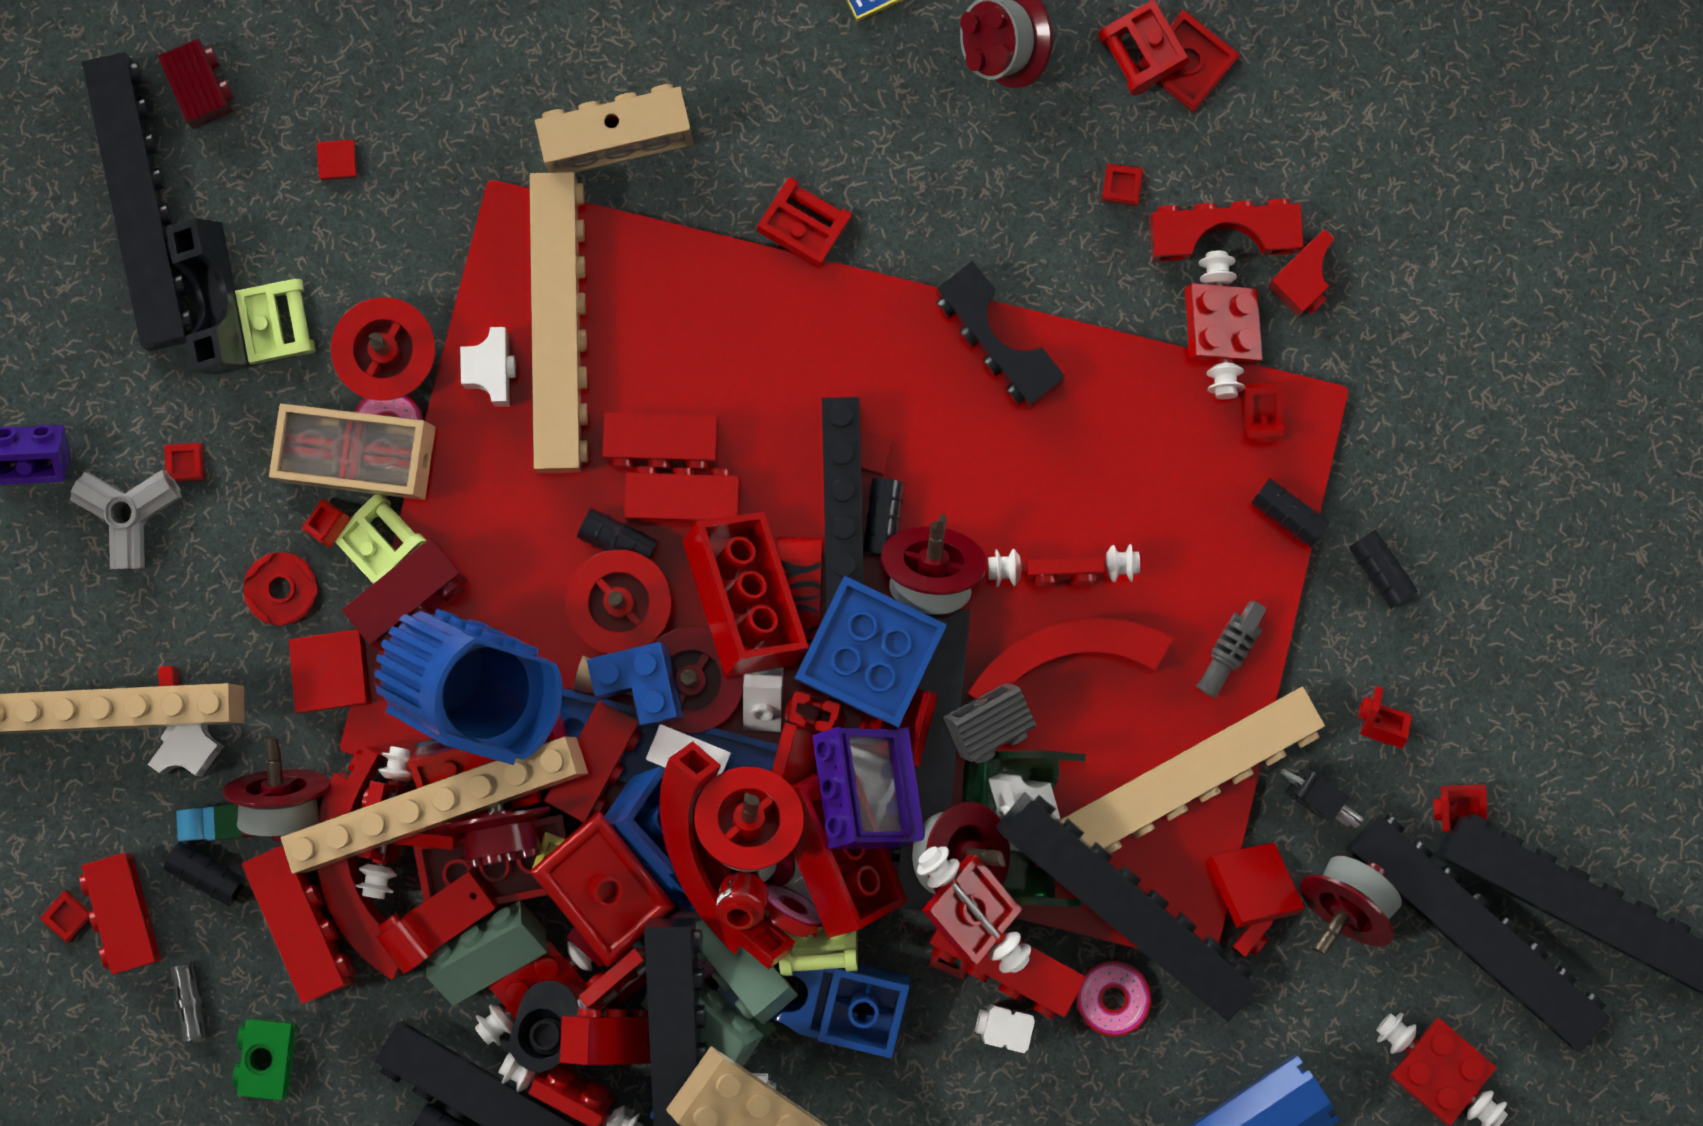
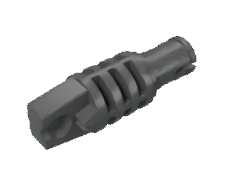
M1249 601L1241 615L1236 612L1233 613L1210 652L1212 661L1199 683L1195 686L1198 690L1214 699L1217 698V694L1231 671L1236 672L1241 667L1263 629L1257 625L1266 611L1264 606L1256 601Z

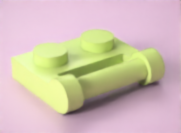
M291 279L235 291L248 362L251 365L316 352L314 340H310L301 296V293L304 292L302 279ZM282 295L287 296L295 342L287 344L284 342L276 300L277 296Z
M378 494L372 496L351 517L348 524L335 540L337 545L373 584L427 541L421 534H415L390 507L391 502L385 495ZM376 517H380L403 542L397 550L371 524Z
M825 929L816 938H813L812 933L807 938L798 937L784 931L796 944L792 951L779 961L781 976H792L795 971L845 968L846 972L858 971L857 931L828 938Z

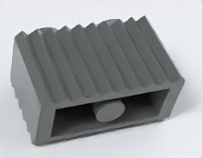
M1008 682L943 717L960 757L970 762L975 761V763H982L993 758L996 755L995 749L1006 743L1007 745H1015L1024 741L1028 737L1027 732L1036 727L1033 716L1030 714V709L1027 707L1025 697L1022 695V690Z

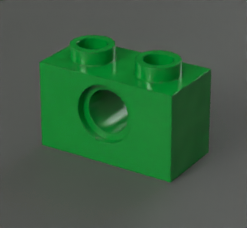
M250 1018L246 1019L245 1026H240L237 1036V1048L242 1049L241 1063L235 1064L232 1078L233 1086L238 1087L237 1096L273 1100L288 1099L297 1023ZM260 1048L267 1049L272 1055V1063L267 1069L260 1068L255 1062V1054Z

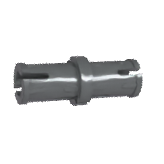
M190 963L170 967L176 997L173 1005L174 1009H178L183 1042L206 1038L207 1034L201 1006L204 1003V998L199 995L195 964Z

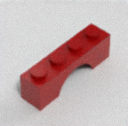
M1273 199L1268 201V205L1253 206V201H1237L1231 203L1229 208H1216L1215 203H1201L1194 205V210H1180L1177 205H1166L1158 207L1157 212H1152L1149 218L1152 262L1189 260L1196 243L1206 234L1220 229H1232L1247 235L1257 245L1262 256L1299 254L1303 249L1300 203L1290 204V199Z

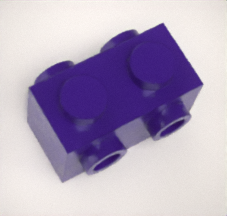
M64 425L0 427V485L65 481L70 461V448Z

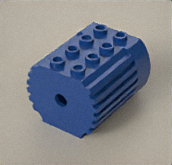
M437 608L434 615L419 611L412 616L404 614L398 619L403 623L398 628L391 627L388 633L392 634V637L389 641L383 640L381 647L385 651L383 655H377L376 661L381 663V669H375L374 676L381 680V686L375 685L377 694L386 699L388 704L386 712L445 746L514 765L516 758L524 760L532 755L546 741L560 713L563 686L557 664L537 655L538 648L522 643L521 640L493 629L485 623L472 619L467 621L458 618L453 613Z

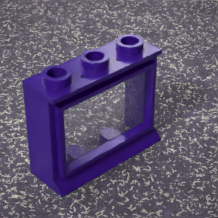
M836 727L812 735L829 849H896L924 839L925 834L909 727L899 729Z

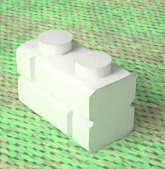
M991 1004L987 1007V1011L979 1010L975 1032L981 1034L982 1041L985 1044L1000 1048L1005 1046L1008 1050L1025 1053L1029 1048L1035 1020L1030 1013L1015 1009L1011 1011L1009 1008Z

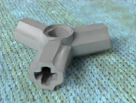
M166 470L159 471L127 493L120 491L88 472H84L76 480L71 490L70 501L104 519L109 525L110 569L145 568V523L150 517L179 500L182 496L180 493L181 489L175 479ZM125 504H128L131 508V517L127 522H124L121 517V510Z

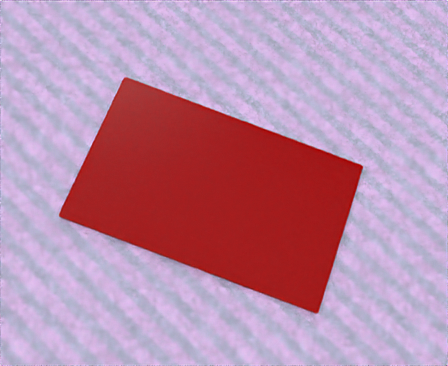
M490 180L486 184L425 417L426 422L436 427L425 500L404 498L400 518L415 534L419 533L426 540L431 538L438 543L468 580L462 585L465 590L457 598L449 603L443 600L433 608L434 612L437 608L453 613L458 618L467 621L472 619L485 623L493 629L521 640L522 643L538 648L537 655L557 664L561 673L563 688L573 691L582 656L593 658L606 655L589 647L577 636L571 627L566 612V593L574 573L589 558L605 552L577 538L585 516L590 508H593L605 515L609 514L611 518L622 523L626 522V525L638 531H643L644 534L658 540L657 547L650 560L664 574L669 584L672 599L669 620L658 638L670 631L687 627L702 628L710 631L682 542L694 523L627 522L624 518L626 473H635V467H649V463L634 462V468L611 467V462L605 461L603 458L604 412L717 415L718 418L717 465L709 464L708 470H695V475H710V469L732 470V476H739V515L765 511L775 544H777V537L823 538L821 624L827 612L822 398L859 397L860 429L894 439L883 475L861 469L863 551L872 478H884L904 482L903 503L901 504L900 513L901 521L899 522L898 532L914 527L931 526L932 522L938 521L942 513L947 517L946 529L954 530L972 539L981 547L986 556L987 566L985 575L978 584L971 588L969 601L960 608L961 610H971L961 707L973 701V699L966 696L982 672L1002 652L1022 638L1058 623L1089 618L1119 619L1142 624L1174 638L1153 673L1119 658L1104 655H1075L1048 662L1021 677L1013 685L1018 686L1022 690V695L1025 697L1027 707L1030 709V714L1033 716L1036 727L1027 732L1028 737L1024 741L1015 745H1007L1006 743L995 749L996 755L993 758L982 763L965 760L960 757L958 750H956L951 806L962 802H976L989 807L996 813L997 807L989 778L1002 773L1021 776L1024 783L1030 780L1050 783L1060 815L1059 820L1276 701L1312 547L1309 548L1299 539L1294 538L1292 534L1279 527L1268 516H1264V513L1250 503L1268 479L1271 478L1282 487H1286L1290 493L1320 514L1348 397V389L1345 386L1256 364L1233 362L1244 369V373L1237 376V382L1239 383L1282 382L1284 387L1283 423L1286 428V436L1276 437V440L1272 442H1258L1254 438L1248 437L1244 427V390L1238 392V396L1232 399H1217L1215 394L1208 392V387L1215 384L1214 378L1206 375V372L1216 365L1217 361L1189 359V348L991 300L987 309V319L994 336L1002 344L1015 350L1029 351L1043 348L1065 375L1062 384L1028 409L1024 403L1018 406L1005 390L1008 383L1000 374L995 377L982 362L985 355L979 347L975 345L971 348L962 338L958 331L962 326L955 317L952 316L948 319L941 312L935 302L939 299L936 295L937 287L824 260L821 267L818 268L790 251L584 202V205H578V220L584 219L585 242H578L579 256H585L586 266L585 278L579 279V293H585L586 315H580V330L586 329L587 351L580 352V366L587 367V389H581V403H587L588 425L581 426L582 440H588L589 459L588 463H582V472L537 473L534 470L530 188L497 180ZM490 327H505L509 332V356L515 355L516 378H510V406L495 407L491 402L488 392L481 389H465L461 384L460 347L481 344L488 337ZM671 463V469H657V473L672 474L673 468H686V464ZM395 534L392 547L397 550L403 542ZM1131 544L1132 552L1139 551L1140 574H1133V582H1130L1127 575H1119L1116 582L1113 583L1107 575V568L1100 579H1096V582H1093L1094 585L1080 587L1071 586V580H1060L1056 583V587L1034 588L1033 582H1025V573H1022V571L1021 579L1016 586H1013L1010 579H1002L999 587H996V580H989L988 557H995V549L998 550L1001 557L1009 556L1011 550L1015 549L1020 555L1021 563L1022 560L1027 562L1029 559L1105 557L1106 559V553L1112 545L1115 546L1118 552H1126L1128 545ZM863 553L864 585L894 599L889 589L890 576L882 566L881 557ZM1249 601H1256L1266 608L1264 615L1257 625L1263 630L1241 667L1236 672L1231 671L1217 694V698L1214 699L1198 690L1195 686L1199 683L1211 663L1210 652L1233 613L1236 612L1241 615ZM366 643L370 704L349 708L340 743L341 750L355 755L358 750L363 751L365 747L375 746L389 753L390 747L393 746L413 750L414 753L419 744L437 742L435 739L386 712L388 706L386 699L377 694L375 686H381V680L374 677L375 669H381V663L376 661L377 655H383L385 649L383 648L380 651ZM807 651L794 666L784 667L781 732L743 730V692L734 712L715 728L779 745L785 723L797 725L786 720L784 716L791 694L800 691L822 702L829 700L828 695L795 680V676ZM621 694L604 698L636 707L633 703L634 697L631 695ZM832 701L840 704V708L846 716L844 728L859 729L863 712L841 701ZM797 725L810 731L816 732L815 728L805 725ZM875 755V756L880 757V758H882V759H884V760H886V761H888V762H891L890 759H887V758H884V757ZM385 757L383 762L387 763L388 759ZM1262 761L1251 767L1254 772L1253 775L1237 784H1234L1230 778L1218 785L1221 790L1219 794L1202 803L1199 797L1185 803L1188 811L1168 821L1166 815L1154 820L1152 823L1155 829L1135 839L1132 833L1119 840L1122 847L1110 853L1113 856L1109 861L1119 870L1124 865L1141 879L1138 886L1145 892L1149 893L1151 889L1157 891L1170 903L1166 907L1169 912L1175 917L1182 912L1198 926L1194 932L1203 940L1209 935L1218 943L1220 942L1228 908L1207 861L1212 855L1242 849ZM618 781L615 786L611 784L607 786L602 796L607 800L601 812L604 816L627 783ZM551 787L540 791L542 797L540 801L545 802L544 800ZM895 789L889 801L897 799ZM884 811L877 828L878 831H901V825L895 824L896 816H888ZM886 849L892 862L893 849ZM1010 850V864L1003 887L1022 909L1016 916V919L1139 949L1023 852ZM892 862L895 872L898 875L899 862Z

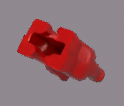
M800 691L790 695L784 716L791 723L815 728L816 733L836 727H845L846 716L839 703L829 700L822 702Z

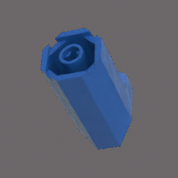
M1293 1055L1188 1126H1334L1341 1120L1337 1114L1330 1112L1334 1107L1309 1070L1304 1072L1301 1067L1297 1068L1303 1062L1297 1055Z

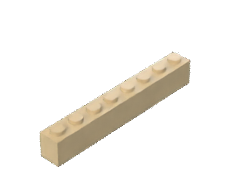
M574 172L530 173L534 470L537 473L582 472V463H588L589 459L588 440H582L581 426L588 425L587 403H581V389H587V367L580 366V352L587 351L586 329L580 330V315H586L585 293H579V279L585 278L586 266L585 256H579L578 242H585L584 219L578 220V205H584V184L577 183Z
M230 683L0 694V734L245 724L244 686Z
M1302 686L1060 821L1063 823L1067 818L1085 832L1081 838L1086 843L1092 846L1097 842L1109 853H1112L1122 847L1119 840L1132 833L1135 839L1155 829L1152 823L1154 820L1166 815L1168 821L1188 811L1185 803L1199 797L1202 803L1219 794L1221 790L1218 785L1230 778L1234 784H1237L1253 775L1254 772L1251 767L1264 760L1266 765L1269 766L1287 756L1284 749L1297 742L1299 747L1302 748L1320 738L1317 730L1325 725Z
M562 737L542 744L538 750L524 760L516 758L514 765L494 761L282 836L281 841L292 874L307 873L588 774L577 737Z

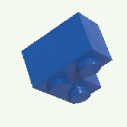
M657 642L586 659L594 696L604 699L632 692L641 726L650 727L684 719L668 644Z

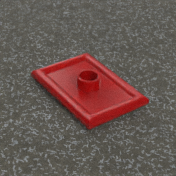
M600 810L530 870V873L607 967L644 935V927L649 919L663 918L675 907V904Z

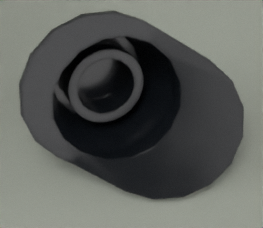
M550 980L536 983L526 991L520 1002L511 1030L509 1045L512 1056L517 1063L529 1071H547L560 1063L562 1016H578L579 1009L576 997L567 986L558 981Z

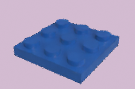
M844 576L795 676V680L898 729L947 624Z

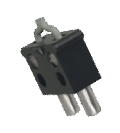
M1286 769L1281 771V774L1291 782L1284 792L1290 799L1297 801L1321 819H1337L1347 827L1350 825L1355 828L1360 826L1354 819L1362 823L1363 817L1345 805L1349 796L1326 781L1314 770H1300L1297 775Z

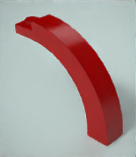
M1089 618L1058 623L1040 629L1007 648L982 672L966 696L975 700L977 697H981L1003 683L1015 684L1021 677L1048 662L1075 655H1104L1119 658L1153 673L1174 638L1142 624L1119 619Z
M692 741L669 757L661 783L660 819L669 859L691 904L718 939L734 954L744 948L769 970L792 951L796 942L782 929L770 922L771 920L766 915H764L763 920L757 926L741 930L733 929L724 924L718 917L716 902L720 884L731 872L727 866L714 859L700 843L695 830L694 812L700 793L717 776L721 765Z
M375 746L365 747L363 751L358 750L348 767L352 771L350 775L344 771L333 774L329 783L330 788L325 793L320 808L319 823L361 808L363 795L369 788L370 781L375 777L385 758L381 754L384 751ZM357 856L317 869L327 907L346 940L362 958L391 980L401 976L402 972L376 938L381 932L378 925L386 918L376 907L371 897L362 896L363 888L356 887L357 884L364 883L359 871Z

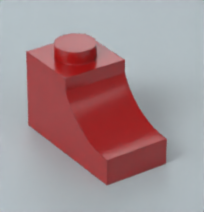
M1325 229L1268 284V287L1298 317L1306 310L1312 315L1327 300L1322 295L1329 287L1323 278L1322 263L1327 249L1335 239Z

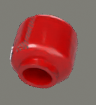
M737 872L726 876L720 884L716 902L718 917L724 924L733 929H750L757 926L763 920L769 896L766 883L760 877L747 872Z

